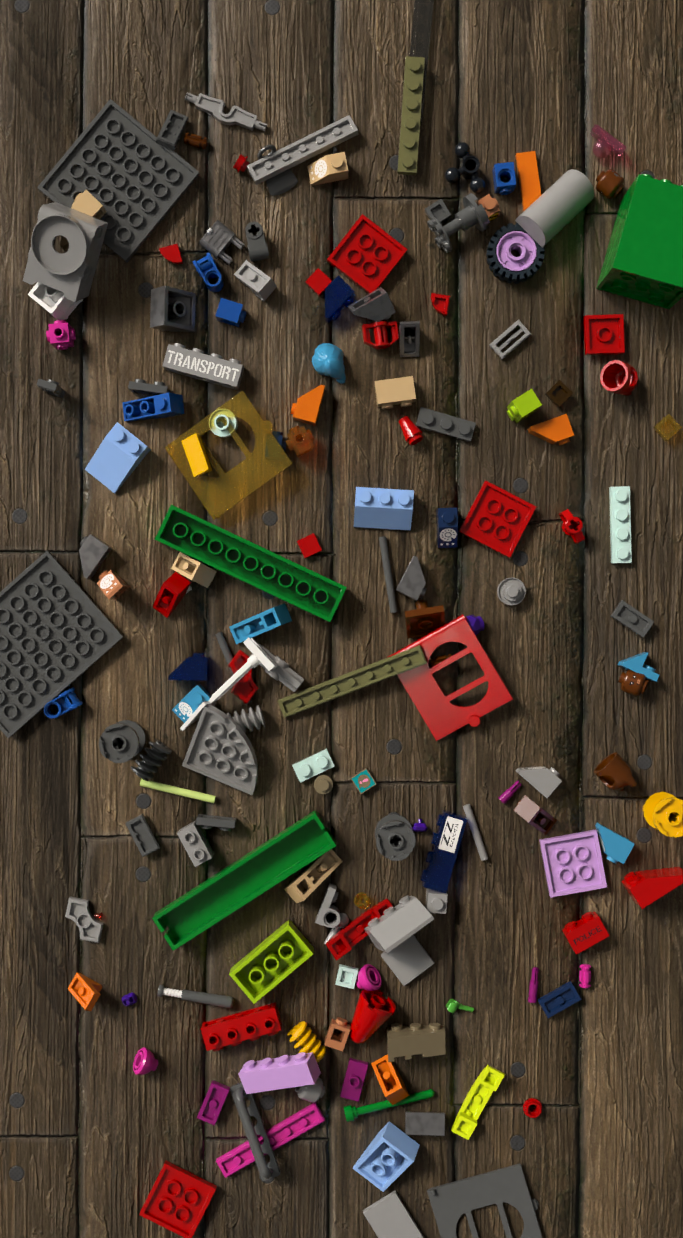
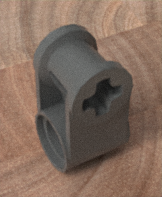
M258 222L248 223L245 230L250 261L255 262L269 259L268 247L262 226ZM252 230L257 232L256 236H253Z

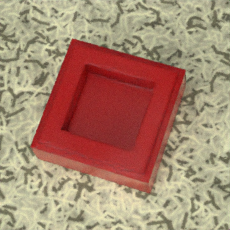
M319 268L305 281V284L318 296L332 283V280Z
M314 533L297 541L305 559L322 551Z

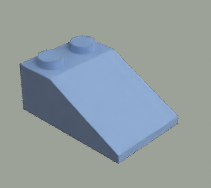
M117 422L106 435L85 470L113 493H116L151 449Z
M389 1121L378 1132L355 1163L353 1169L384 1192L414 1162L420 1144Z

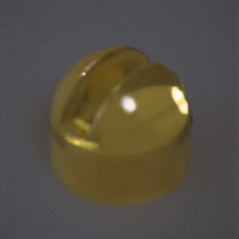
M360 892L354 897V904L359 909L364 910L370 906V898L366 893Z

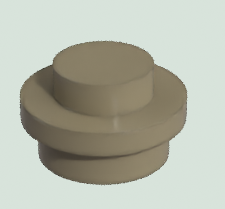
M320 775L314 781V788L320 794H327L333 788V781L327 775Z

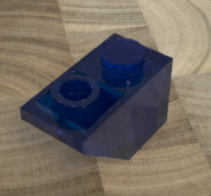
M339 275L325 288V321L327 323L331 320L335 321L341 315L340 311L345 306L348 308L355 300V291Z

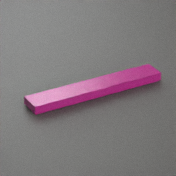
M316 1102L266 1130L273 1150L325 1121V1117ZM257 1135L261 1145L264 1142V1138L261 1135ZM248 1141L216 1159V1163L225 1178L255 1161Z

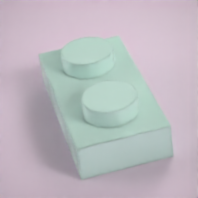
M327 748L292 764L300 783L335 767Z

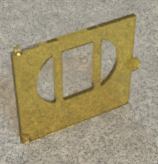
M243 390L165 447L213 520L220 518L231 507L293 464L272 434V423L268 420L263 421ZM220 414L245 420L251 426L255 435L253 453H250L230 423L227 430L246 456V459L225 473L202 440L208 460L219 474V477L212 478L204 474L194 477L181 441L195 433L200 434L201 437L210 428L215 426L214 420ZM220 417L217 419V424L218 422H222L224 426L227 425V419L225 417Z

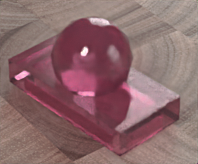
M595 124L590 133L597 139L593 145L594 155L598 158H606L613 151L621 157L625 152L626 146Z

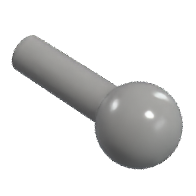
M340 913V923L332 928L323 944H326L341 928L349 924L347 914Z

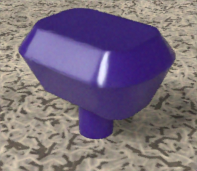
M418 819V823H414L412 829L415 832H426L428 828L425 823H422V819Z
M129 993L122 997V1003L126 1007L137 1002V997L134 993Z

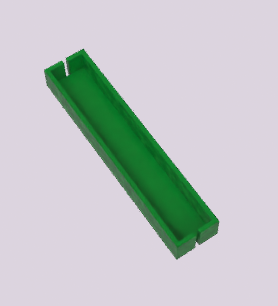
M314 810L156 912L152 919L161 933L168 926L169 929L166 931L164 938L174 951L334 848L337 842L329 829L325 828V823L318 812Z

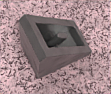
M420 321L400 322V357L419 356Z

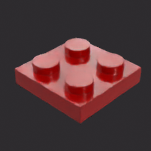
M624 314L584 316L585 355L625 353Z

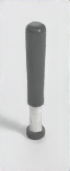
M159 985L157 993L158 997H162V995L181 998V1000L229 1009L233 1007L234 998L231 996L184 989L176 990L165 988L164 985Z

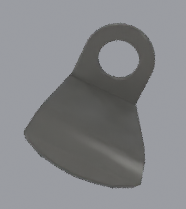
M267 145L263 147L257 154L258 160L265 157L262 154L268 149H271L269 154L276 152L275 146ZM290 169L266 180L270 195L272 196L287 192L298 182Z

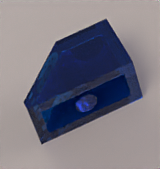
M193 653V657L186 658L168 676V680H209V657H205V653Z

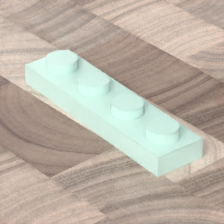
M630 486L609 487L611 564L632 563Z

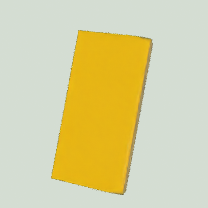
M195 433L182 440L181 442L193 476L197 477L212 471L200 434Z

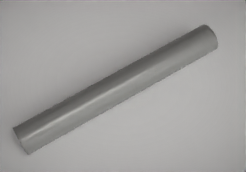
M466 804L463 806L480 859L481 861L487 860L488 855L471 805Z

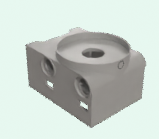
M57 202L43 204L38 213L37 224L32 232L31 247L28 253L23 281L31 285L39 282L63 292L66 299L73 302L88 297L108 223ZM59 235L64 236L69 242V249L66 253H59L54 248L56 237Z

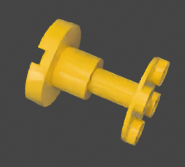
M664 791L652 794L642 808L647 823L665 836H683V800Z

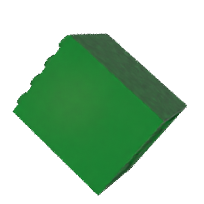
M638 174L620 202L596 289L670 309L683 297V185L672 184L670 180L654 179L649 174Z

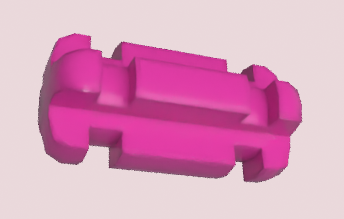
M581 964V970H579V981L581 984L579 986L581 988H589L591 986L589 984L591 982V971L589 970L591 966L589 964Z

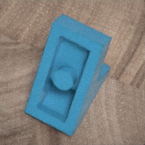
M643 652L618 662V666L644 674L651 681L657 682L660 676L655 673L656 669L648 665L642 667L648 652Z

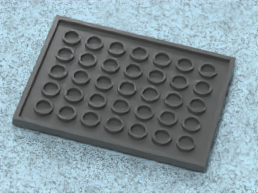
M49 551L42 554L0 592V730L7 738L12 737L38 714L48 702L55 699L124 638L123 634Z

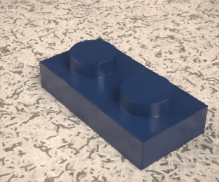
M569 981L537 1000L547 1018H550L580 1001L581 998L572 982Z

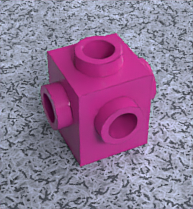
M58 320L54 321V324H48L49 330L46 331L47 341L54 348L66 350L68 347H74V340H76L75 329L68 322Z

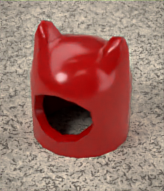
M619 360L608 362L600 374V382L603 388L607 391L626 396L631 395L639 379L638 373L633 366Z

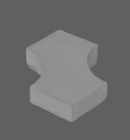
M70 896L65 917L77 924L81 940L99 943L104 923L95 919L91 914L89 900Z

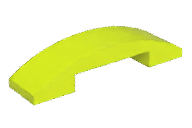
M489 1065L482 1070L456 1116L451 1129L453 1133L469 1140L493 1091L496 1092L503 1080L504 1073Z

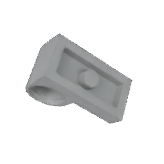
M247 260L234 273V276L248 286L262 301H265L277 287L272 278Z
M329 883L315 923L329 928L336 927L341 919L340 910L336 906L331 905V902H336L339 893L336 892V885ZM334 913L337 918L336 920H329L326 915Z

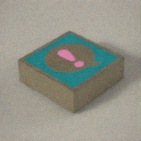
M367 767L350 777L360 794L377 784Z

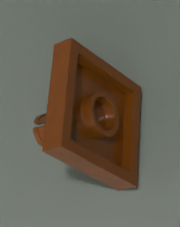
M419 600L415 603L417 609L405 611L407 639L425 636L445 625L443 605L428 607L426 600Z

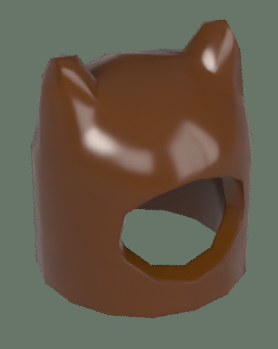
M617 752L607 756L594 769V774L611 790L623 791L624 787L628 785L631 787L637 785L633 778L631 767Z

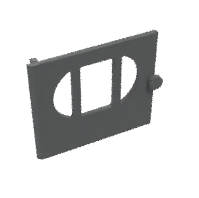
M520 1163L427 1190L441 1238H457L456 1225L463 1213L466 1214L472 1237L479 1238L471 1210L496 1204L498 1207L506 1238H513L503 1202L514 1206L523 1218L524 1228L520 1238H542L535 1210L538 1209V1201L530 1197Z

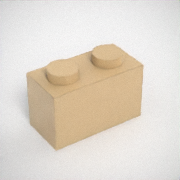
M413 376L379 380L374 383L377 407L391 409L393 405L401 404V407H407L416 401Z

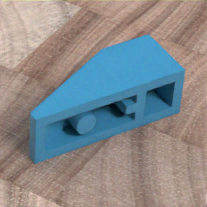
M284 603L236 623L229 628L235 643L239 644L248 638L251 639L289 623L292 619Z

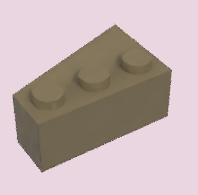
M394 1023L391 1026H387L388 1062H394V1057L405 1056V1060L412 1059L411 1055H422L423 1058L446 1055L444 1025L440 1023H430L429 1025L412 1023L410 1026H402V1024Z

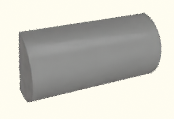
M574 169L568 170L520 214L515 221L543 248L593 200V185L582 172Z

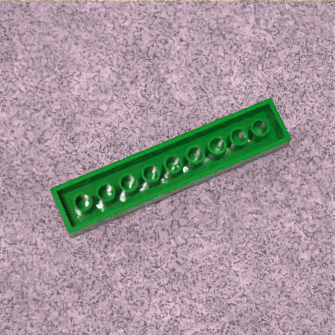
M170 505L155 537V540L329 622H331L347 588L174 505Z

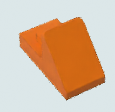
M79 972L76 973L68 987V990L86 1011H92L101 995L100 991L102 989L101 984Z

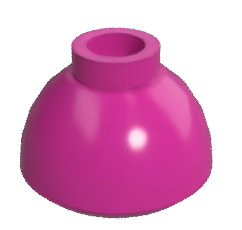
M370 964L364 965L356 979L357 987L367 991L378 990L381 987V976L378 970Z
M141 1048L135 1056L133 1071L136 1075H145L157 1069L158 1060L155 1059L154 1054L148 1048Z

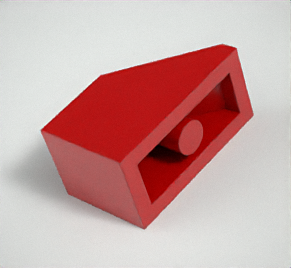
M175 571L162 584L152 607L168 618L185 596L191 582Z

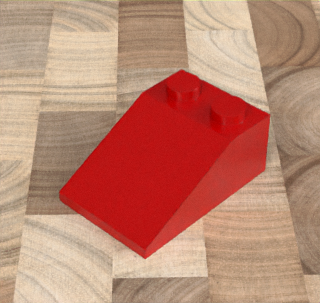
M671 867L642 870L635 873L630 872L624 876V880L621 882L632 900L643 909L683 884V869Z

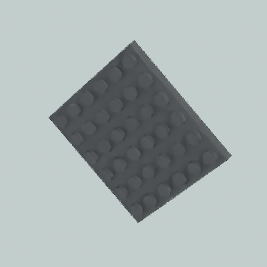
M110 99L37 188L51 201L69 208L75 202L76 196L87 190L107 211L100 218V220L108 223L103 243L128 263L199 177L200 173L173 150L156 143L157 137Z

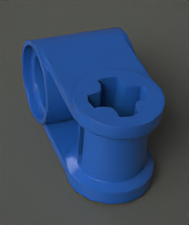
M208 252L206 253L207 256L192 262L207 288L212 292H219L222 290L224 282L216 263ZM212 278L219 279L216 284H210Z
M73 687L63 692L57 698L48 702L44 707L45 715L49 718H57L81 706L83 702L79 701L76 696L75 688ZM52 704L57 705L59 708L56 715L50 711Z

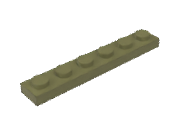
M406 56L397 174H417L424 57Z

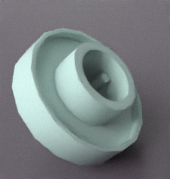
M218 409L211 415L209 427L215 435L221 438L229 437L236 432L238 420L232 411Z

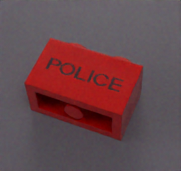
M595 911L582 915V919L576 922H569L562 929L576 955L610 936Z

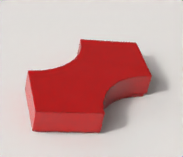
M241 650L236 653L228 664L233 674L249 658ZM252 669L234 685L231 691L245 704L250 701L259 689L252 679Z

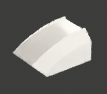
M39 282L28 293L34 301L57 320L68 319L72 311L83 301V299L77 302L68 300L63 292Z

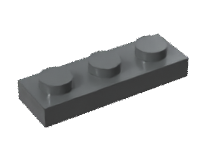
M423 407L420 408L416 426L467 442H471L476 425L475 422Z

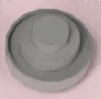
M514 577L502 580L497 588L499 600L509 606L522 602L526 594L523 582Z

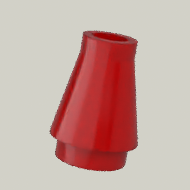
M408 416L398 421L405 441L410 446L419 443L423 439V432Z

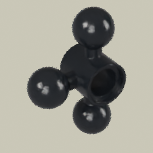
M460 142L455 147V154L463 159L460 169L455 167L447 169L445 179L449 183H456L462 175L463 178L472 180L470 188L474 193H481L485 189V181L477 176L480 162L475 156H469V145L465 142ZM472 165L475 169L469 171L465 166Z

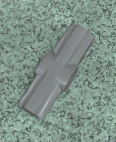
M259 644L278 667L274 671H268L261 663L259 665L271 677L281 681L291 691L295 692L305 679L292 670L284 660L277 655L274 656L269 650Z

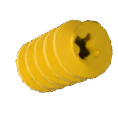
M302 1021L287 1033V1035H292L289 1041L290 1043L295 1040L297 1041L294 1048L301 1047L299 1053L313 1052L318 1063L325 1056L326 1048L324 1045H321L319 1039H316L315 1033L311 1034L312 1030L310 1027H307V1023Z

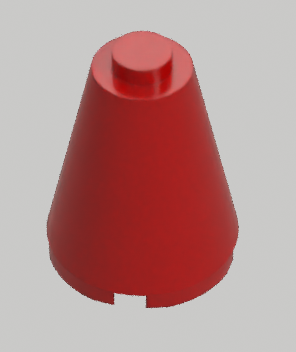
M362 990L349 1032L351 1040L355 1043H365L396 1010L394 1002L389 997L387 999L382 996L383 992L380 990Z

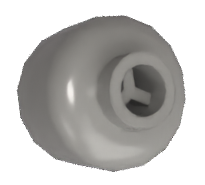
M318 1077L315 1084L295 1087V1092H297L300 1099L314 1103L323 1097L325 1086H323L322 1079Z

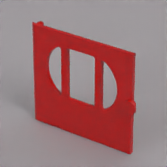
M463 614L392 654L395 655L418 645L421 646L427 663L400 673L397 676L436 741L467 724H470L472 727L478 726L481 716L513 700L506 685L469 625L467 617ZM447 642H459L467 646V648L433 667H429L430 656L438 646ZM473 653L485 675L445 696L433 673L463 656ZM488 681V690L478 703L471 706H457L450 703L451 700Z

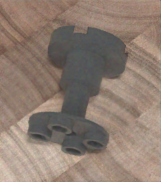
M473 193L463 197L464 209L456 213V219L442 227L435 217H431L427 221L429 229L432 232L434 231L436 235L435 242L439 248L443 247L446 253L452 251L449 236L460 229L466 231L475 225L479 231L483 232L490 227L488 226L490 223L483 205H478L475 202L478 198Z
M119 721L107 727L99 739L100 752L105 758L114 763L127 762L143 750L146 742L145 732L135 721Z
M397 814L387 815L378 821L375 829V838L380 854L392 861H400L407 858L413 851L416 843L410 822L404 816Z

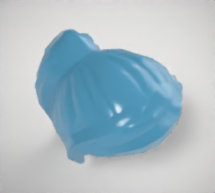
M330 343L318 345L312 357V364L315 370L321 375L335 378L340 384L345 383L346 375L343 364L344 353L342 350Z

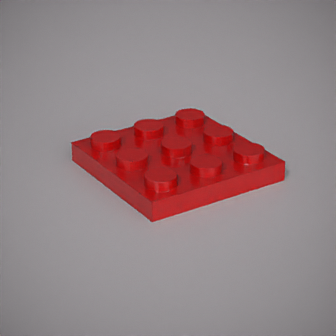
M362 214L327 258V262L370 294L381 286L407 253L408 249Z
M485 480L458 532L510 558L536 506Z
M166 1160L139 1215L184 1238H192L217 1186Z

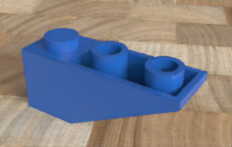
M164 393L123 402L124 422L184 414L183 395Z

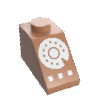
M106 570L98 577L100 580L97 582V585L109 600H117L129 588L124 580L113 570L109 572Z

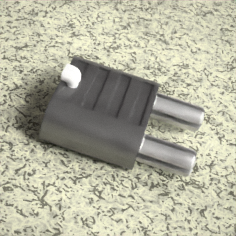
M219 220L207 230V233L199 243L216 258L220 257L227 264L233 261L225 253L229 245L233 243L240 250L245 246L243 242L236 238V234Z

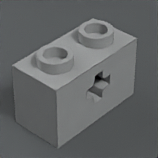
M196 821L179 829L177 835L195 867L213 857L214 852L200 826L196 825Z

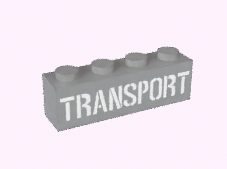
M174 343V345L168 344L162 366L166 371L239 390L244 372V366L241 364V361L231 358L229 361L224 360L221 355L211 353V356L206 355L204 351L196 348L188 350L185 349L186 346L179 343Z

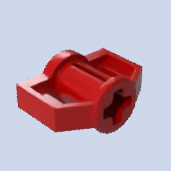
M380 321L362 325L364 344L375 349L388 348L399 339L397 321ZM388 327H391L392 342L388 343L387 336ZM369 329L374 331L375 344L370 340Z
M568 509L558 514L563 521L562 531L566 535H571L575 544L585 539L582 533L583 523L580 518L574 517Z

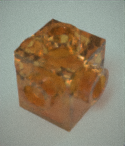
M297 425L288 430V440L285 442L290 451L294 450L297 458L314 449L312 443L314 437L310 429L306 430L304 426L299 427ZM301 438L303 439V441L298 442L297 439Z

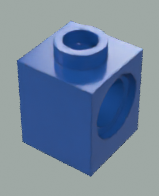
M514 162L494 164L492 174L495 193H500L501 195L510 194L516 187ZM500 177H507L509 182H502Z
M221 298L215 317L217 321L239 327L240 322L244 323L246 311H244L243 304Z

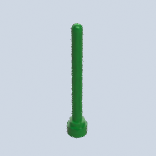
M429 1089L409 1094L408 1097L394 1105L385 1100L357 1108L351 1105L344 1106L347 1123L352 1122L359 1115L431 1098L435 1092Z

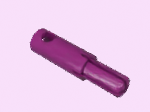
M537 967L532 968L528 1002L530 1003L537 1002L539 968Z

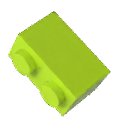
M530 389L511 401L507 406V414L512 421L515 420L516 423H519L536 412L542 404L533 389Z

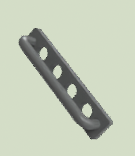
M242 1082L232 1085L230 1091L262 1181L279 1176L281 1171L253 1093L246 1094ZM244 1097L250 1100L251 1104L249 1107L246 1106ZM250 1116H254L257 1119L255 1126H253ZM257 1135H261L264 1138V1142L261 1145ZM264 1153L270 1156L271 1160L269 1163H266Z

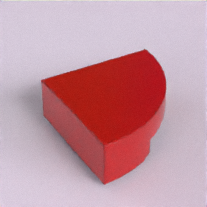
M178 244L159 248L161 255L166 260L174 264H183Z
M431 293L433 308L439 314L447 316L450 296Z

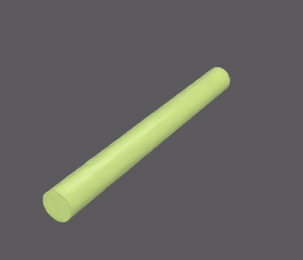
M142 778L140 781V786L205 802H215L216 796L155 781H145Z

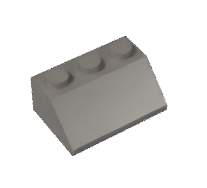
M407 895L399 900L397 906L387 908L383 912L384 915L380 918H374L369 921L368 926L364 929L375 947L388 953L433 921L434 918L416 897Z

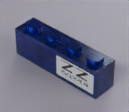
M443 810L442 815H438L436 825L439 826L438 831L433 833L431 840L433 848L432 851H428L426 857L427 869H423L420 880L423 881V887L442 893L447 892L467 822L466 816Z

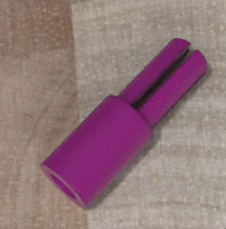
M516 781L499 797L503 804L522 786L520 783L511 792L519 781Z

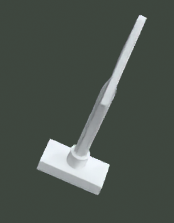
M248 638L243 642L252 653L247 662L212 695L209 701H204L181 726L180 729L182 731L200 718L204 706L207 704L214 706L216 701L224 696L253 667L256 668L260 663L268 671H274L278 667L253 638Z

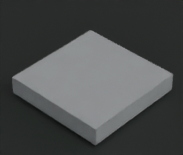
M414 934L390 952L381 953V957L403 986L434 964V961Z

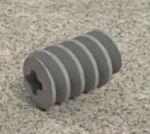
M259 705L256 706L255 712L249 707V713H246L244 709H242L241 715L234 711V717H231L229 712L227 713L244 733H246V728L252 732L254 725L257 730L261 729V724L266 728Z

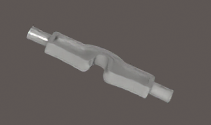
M189 92L186 93V101L194 103L196 109L213 115L222 124H236L251 131L257 128L265 132L268 124L258 121L256 115L238 106H233L228 114H224L225 102L223 100L212 98L202 93L199 96Z

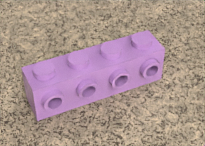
M301 1052L297 1055H283L279 1058L271 1059L268 1057L259 1061H247L238 1074L246 1094L313 1085L316 1083L321 1072L314 1053Z

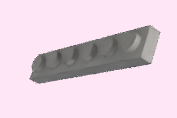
M350 115L247 165L248 171L255 184L258 185L358 135V129Z

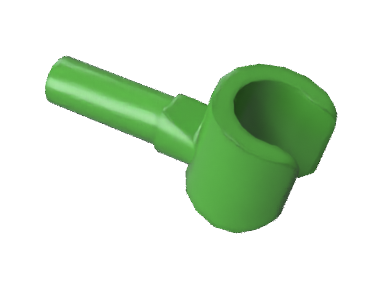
M450 999L446 1004L447 1010L451 1013H455L457 1008L469 1012L474 1011L473 1007L462 1005L455 999Z

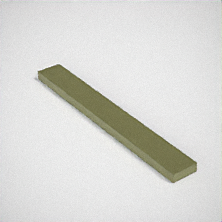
M418 645L277 701L284 718L424 665L427 661L421 646Z

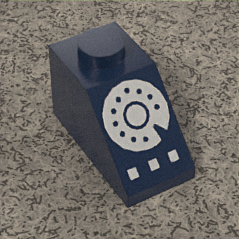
M438 508L436 510L438 548H457V508Z

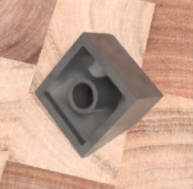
M169 286L151 289L150 328L169 332H195L196 293Z

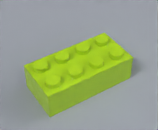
M289 919L231 968L229 975L255 1004L314 954V947Z

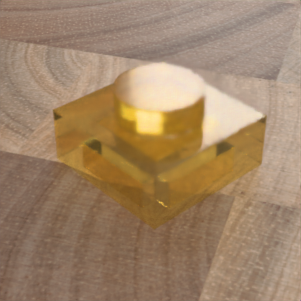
M667 414L653 428L665 441H668L682 427L670 414Z

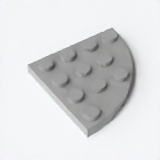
M207 704L203 708L182 766L253 795L258 779V764L250 740L232 718L216 707Z

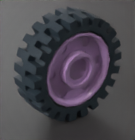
M510 223L506 227L505 225L492 236L486 253L487 264H489L490 271H493V275L495 277L498 276L499 280H506V283L510 284L511 282L518 284L521 281L523 283L527 279L532 278L541 267L545 248H542L518 223L515 225ZM511 251H518L520 256L514 257L511 254Z

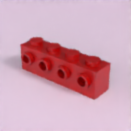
M274 1002L203 1022L201 1032L206 1050L219 1051L224 1046L230 1044L231 1046H237L244 1040L254 1041L262 1035H275L281 1030L282 1022L277 1004Z

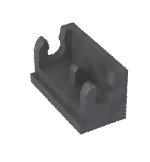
M406 1111V1135L445 1136V1113Z

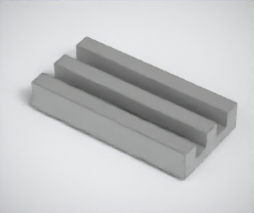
M518 319L489 346L502 360L528 338L531 333ZM517 326L520 327V329L517 332H515L509 339H507L502 345H500L499 347L496 346L497 343H499ZM522 332L525 333L504 353L501 352V350L504 347H506L511 341H513L519 334H521Z

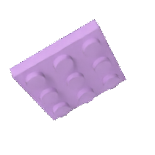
M597 830L539 840L550 898L607 888Z

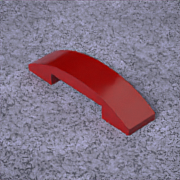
M388 898L358 916L325 944L336 961L352 950L351 947L368 935L364 928L368 926L369 921L374 918H380L384 915L383 912L387 908L392 907Z

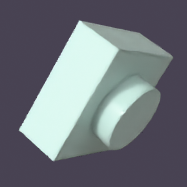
M339 964L335 985L354 989L358 968Z

